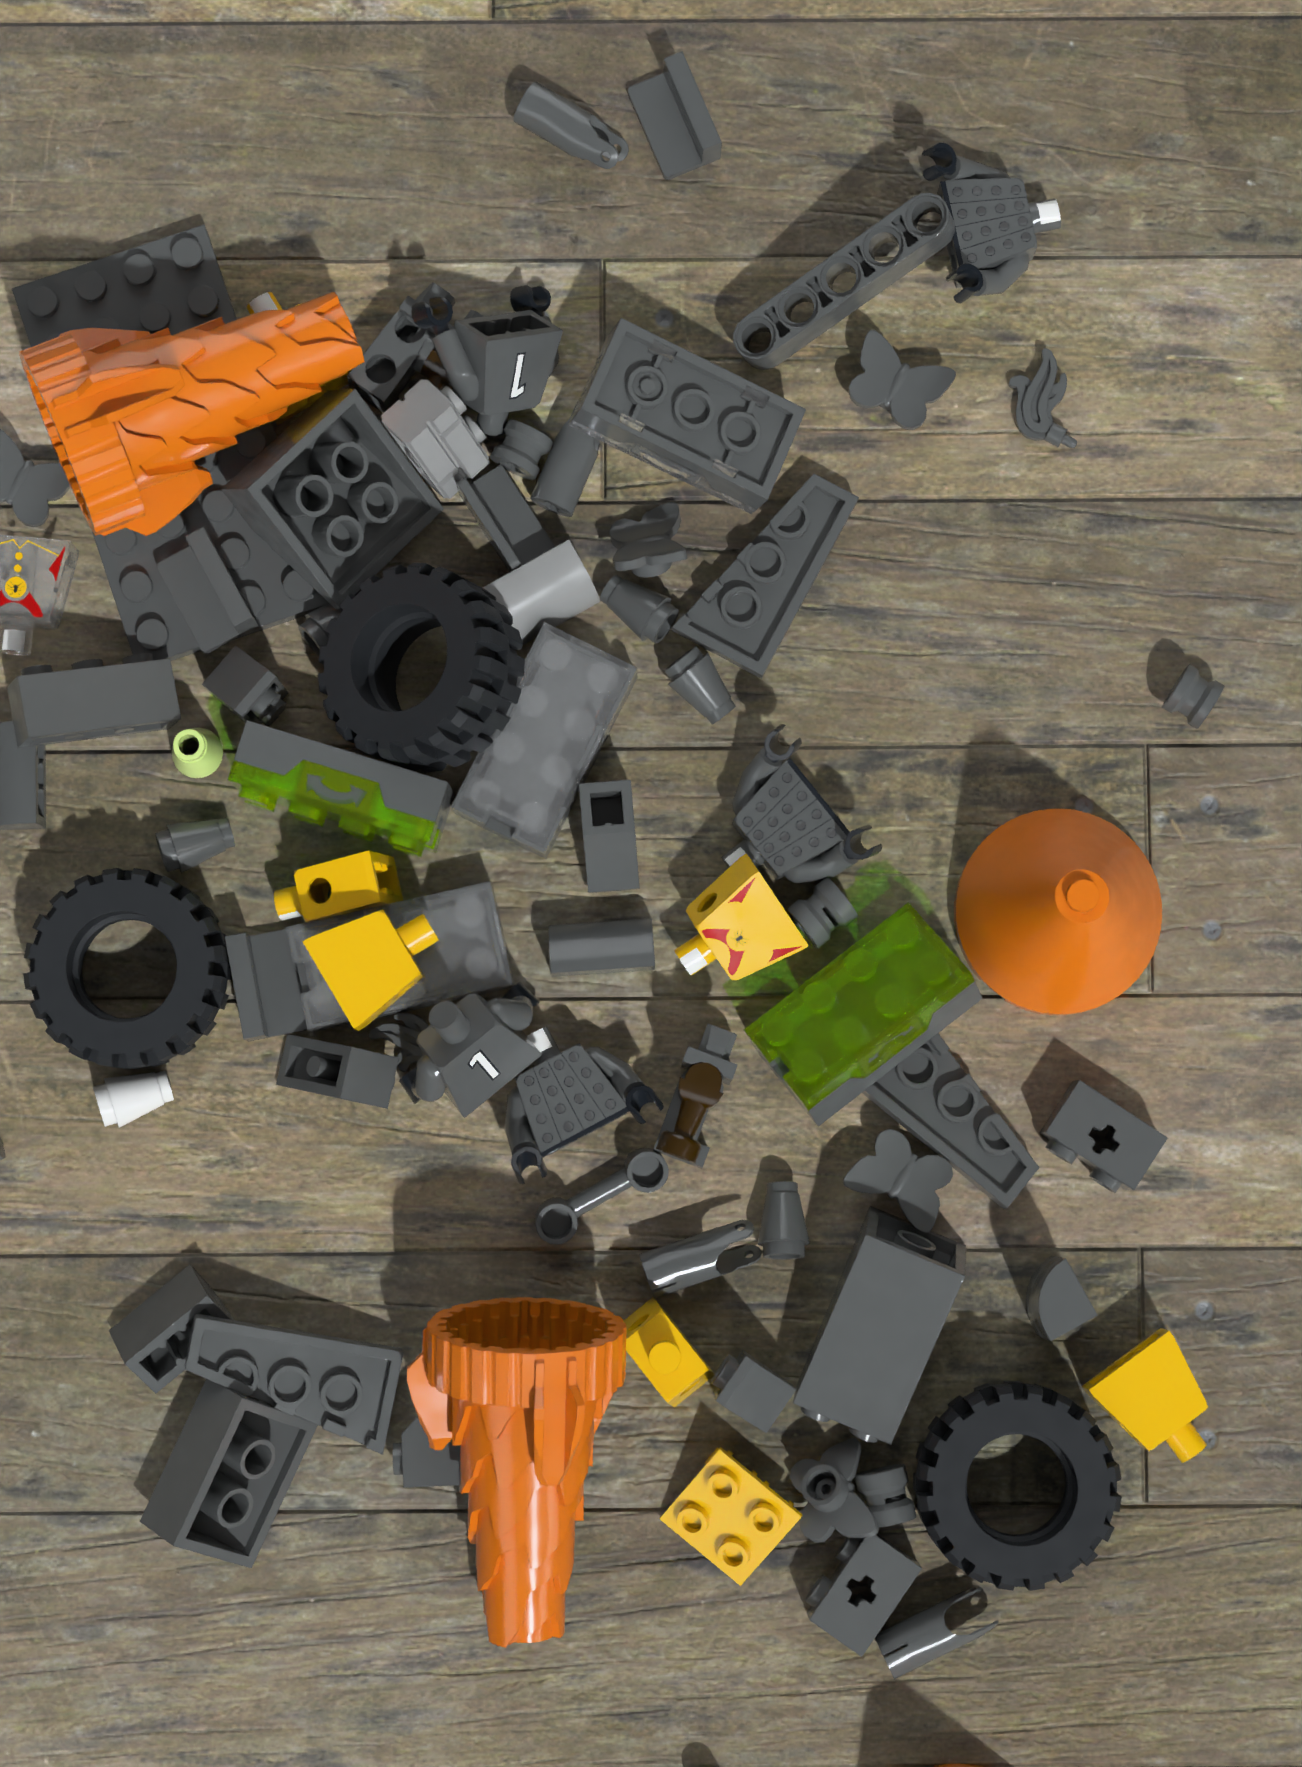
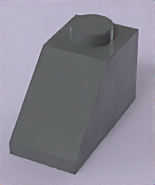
M287 1034L276 1085L388 1109L391 1091L395 1084V1073L399 1058L351 1046Z
M417 1416L401 1434L402 1443H393L394 1475H403V1488L460 1485V1445L452 1446L451 1440L443 1450L430 1448L428 1437Z

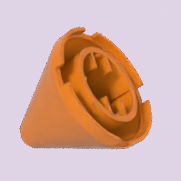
M1044 809L1011 819L994 830L977 847L970 859H968L958 881L954 901V924L961 951L968 965L978 979L982 980L995 993L1004 998V1001L1038 1014L1070 1015L1092 1010L1110 1002L1125 992L1140 977L1149 964L1159 940L1162 924V900L1159 885L1149 861L1137 844L1122 830L1090 813L1071 809Z

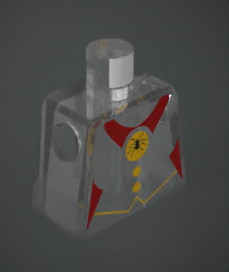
M0 535V625H2L0 652L11 655H31L33 628L58 629L60 626L79 557V550L70 540Z

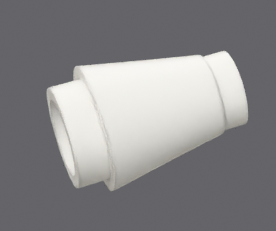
M165 1071L104 1078V1084L93 1087L105 1127L117 1123L120 1128L164 1105V1103L174 1100Z

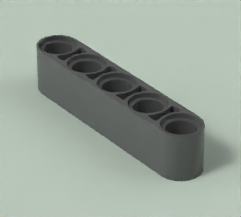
M921 193L912 197L745 316L736 325L733 333V343L736 350L756 369L769 370L778 366L943 249L952 240L955 233V222L946 202L939 195L933 193ZM936 212L942 215L941 223L935 230L922 232L917 229V223L924 214ZM893 242L899 245V251L893 260L888 262L875 261L876 250L882 244ZM844 272L856 274V282L849 291L844 293L833 291L834 280ZM802 302L814 304V311L808 320L802 323L791 321V313L796 305ZM760 332L771 333V342L766 350L760 353L749 351V343L755 334Z

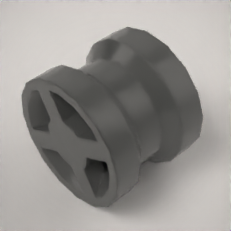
M509 419L504 428L506 437L502 445L495 446L490 458L496 464H502L504 469L528 480H535L540 470L538 461L542 455L549 453L553 442L537 429L522 422Z
M1189 664L1171 689L1162 708L1169 713L1178 711L1187 717L1189 725L1198 729L1214 707L1225 685L1216 680L1208 682L1200 677L1197 668Z

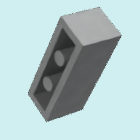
M142 653L124 657L122 659L123 664L104 666L102 659H89L73 663L71 665L72 670L53 672L51 665H36L22 669L20 671L21 676H17L7 687L17 747L23 748L170 729L181 720L171 660H154L153 654Z

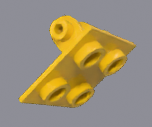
M717 1447L704 1463L705 1466L659 1519L741 1586L801 1519L803 1514L793 1507L794 1503L791 1500L787 1502L771 1489L768 1481L760 1480L757 1477V1472L754 1470L749 1471L732 1457L733 1453L730 1450L726 1452L723 1448Z

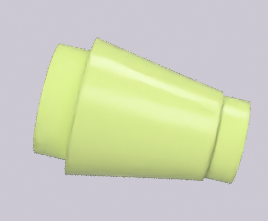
M200 727L190 728L179 732L174 738L172 759L176 768L185 776L203 778L215 772L221 764L223 747L219 738L212 731ZM195 740L199 743L197 752L192 755L184 754L188 751L186 746L190 742Z

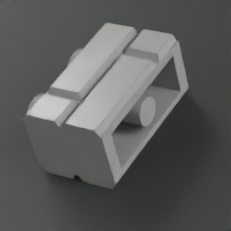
M421 379L404 394V401L398 400L381 415V422L419 475L444 499H451L458 492L457 482L463 478L473 479L489 464V457L480 445L486 439V436L467 415L463 418L461 417V414L467 408L448 386H445L440 391L429 380Z

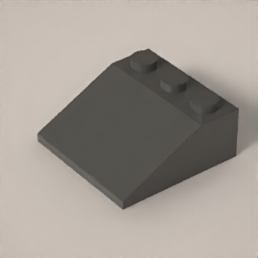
M356 389L327 390L221 489L251 529L335 609H341L340 604L350 593L355 595L360 590L359 585L372 575H376L444 510Z

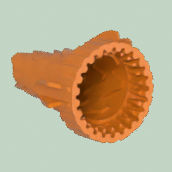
M335 292L286 310H265L224 324L221 316L174 335H171L169 328L150 334L149 331L84 328L69 330L61 333L59 337L19 351L27 381L51 443L78 505L95 536L99 534L106 536L124 528L145 536L157 532L192 504L205 488L213 484L210 472L207 468L196 465L195 460L238 444L236 435L278 419L287 412V406L322 392L320 385L345 375L351 369L365 362L362 348L357 342L352 325Z
M532 1297L494 1298L454 1305L452 1308L437 1312L427 1322V1327L423 1329L422 1353L407 1366V1384L419 1422L428 1437L430 1448L443 1450L451 1440L452 1446L460 1445V1493H468V1540L470 1544H476L478 1591L482 1590L483 1613L486 1615L489 1642L497 1646L506 1648L514 1642H541L552 1637L561 1638L565 1633V1591L567 1590L574 1564L575 1521H584V1480L588 1473V1467L593 1466L594 1434L613 1393L617 1391L618 1387L623 1386L626 1373V1323H623V1319L620 1316L614 1315L613 1312L607 1309L570 1300Z

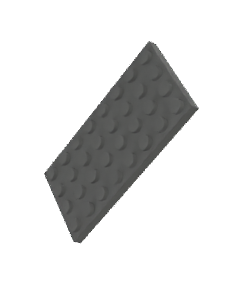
M205 225L12 288L31 347L59 337L61 333L69 330L84 328L149 331L150 334L169 328L171 335H174L221 316L224 324L237 320ZM272 422L236 435L235 437L238 442L236 445L195 460L196 465L207 468L211 474L213 484L205 488L192 504L157 532L145 536L124 528L106 536L101 534L95 536L93 533L133 655L151 653L154 660L170 659L173 661L201 651L160 576L156 565L158 562L190 546L185 536L202 527L211 537L259 625L238 638L303 617L329 603L251 529L221 490L277 438Z

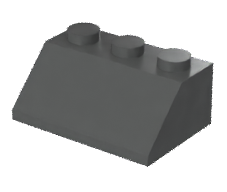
M206 1379L139 1522L175 1547L252 1568L318 1425L296 1415L292 1416L275 1409L273 1405L250 1395L245 1396Z

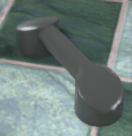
M650 1148L635 1149L628 1154L624 1162V1168L568 1200L561 1197H552L544 1201L539 1206L535 1215V1226L538 1235L549 1244L559 1245L566 1243L576 1233L578 1226L577 1218L628 1188L633 1186L636 1190L644 1193L659 1190L666 1183L669 1175L668 1165L664 1157L659 1152Z

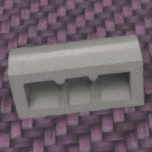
M569 539L483 587V589L496 597V602L504 605L513 617V624L511 626L519 630L523 645L539 637L545 626L553 629L600 602L595 586Z

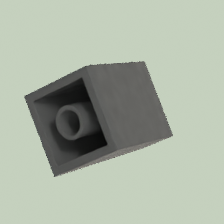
M870 1206L796 1385L793 1404L800 1406L801 1411L814 1420L828 1422L831 1419L848 1426L849 1431L853 1435L864 1441L875 1443L879 1439L891 1444L965 1278L966 1245L932 1231L922 1233L910 1222Z

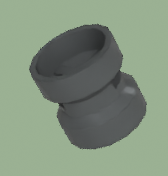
M828 877L814 886L813 895L808 899H798L786 909L796 926L817 949L830 940L831 932L838 926L846 927L858 917L852 904Z
M905 1464L883 1466L855 1474L857 1491L864 1495L865 1503L876 1518L879 1528L904 1523L916 1518L914 1503L907 1497L905 1486L909 1481Z

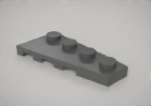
M813 474L770 520L769 524L752 543L750 542L728 569L707 588L686 614H683L672 626V631L762 679L856 506L859 497Z
M926 1020L921 1022L923 1026L925 1025ZM937 1034L862 1093L939 1157L946 1159L956 1171L1001 1208L1006 1209L1040 1167L1000 1114L995 1113L980 1093L981 1089L969 1073L966 1074L949 1052L948 1049L950 1048Z
M195 1314L184 1366L187 1371L245 1396L250 1395L273 1405L275 1409L292 1416L301 1417L321 1426L326 1431L340 1437L345 1436L383 1455L404 1352L402 1348Z

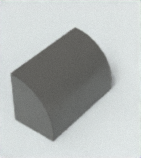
M13 721L0 722V830L46 829V745L18 748Z
M652 918L555 924L548 927L550 973L552 977L655 970Z
M1050 1256L1039 1265L1029 1281L1026 1292L1027 1314L1037 1336L1052 1341L1097 1316L1095 1309L1066 1258Z
M191 1264L109 1330L124 1364L155 1394L185 1370L184 1364L195 1314L234 1320L217 1294Z

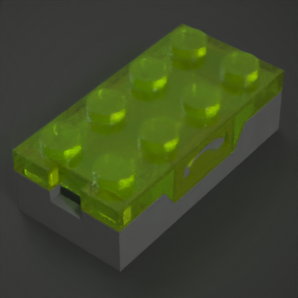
M248 720L246 721L227 779L239 791L238 797L244 799V803L270 812H274L276 804L288 807L287 812L293 814V818L319 827L324 826L326 819L339 823L338 828L343 830V834L367 842H373L375 834L389 838L388 843L393 845L392 849L416 857H422L424 850L437 852L455 795L447 781Z
M908 902L746 1027L744 1031L761 1058L816 1125L820 1126L983 998L971 972Z

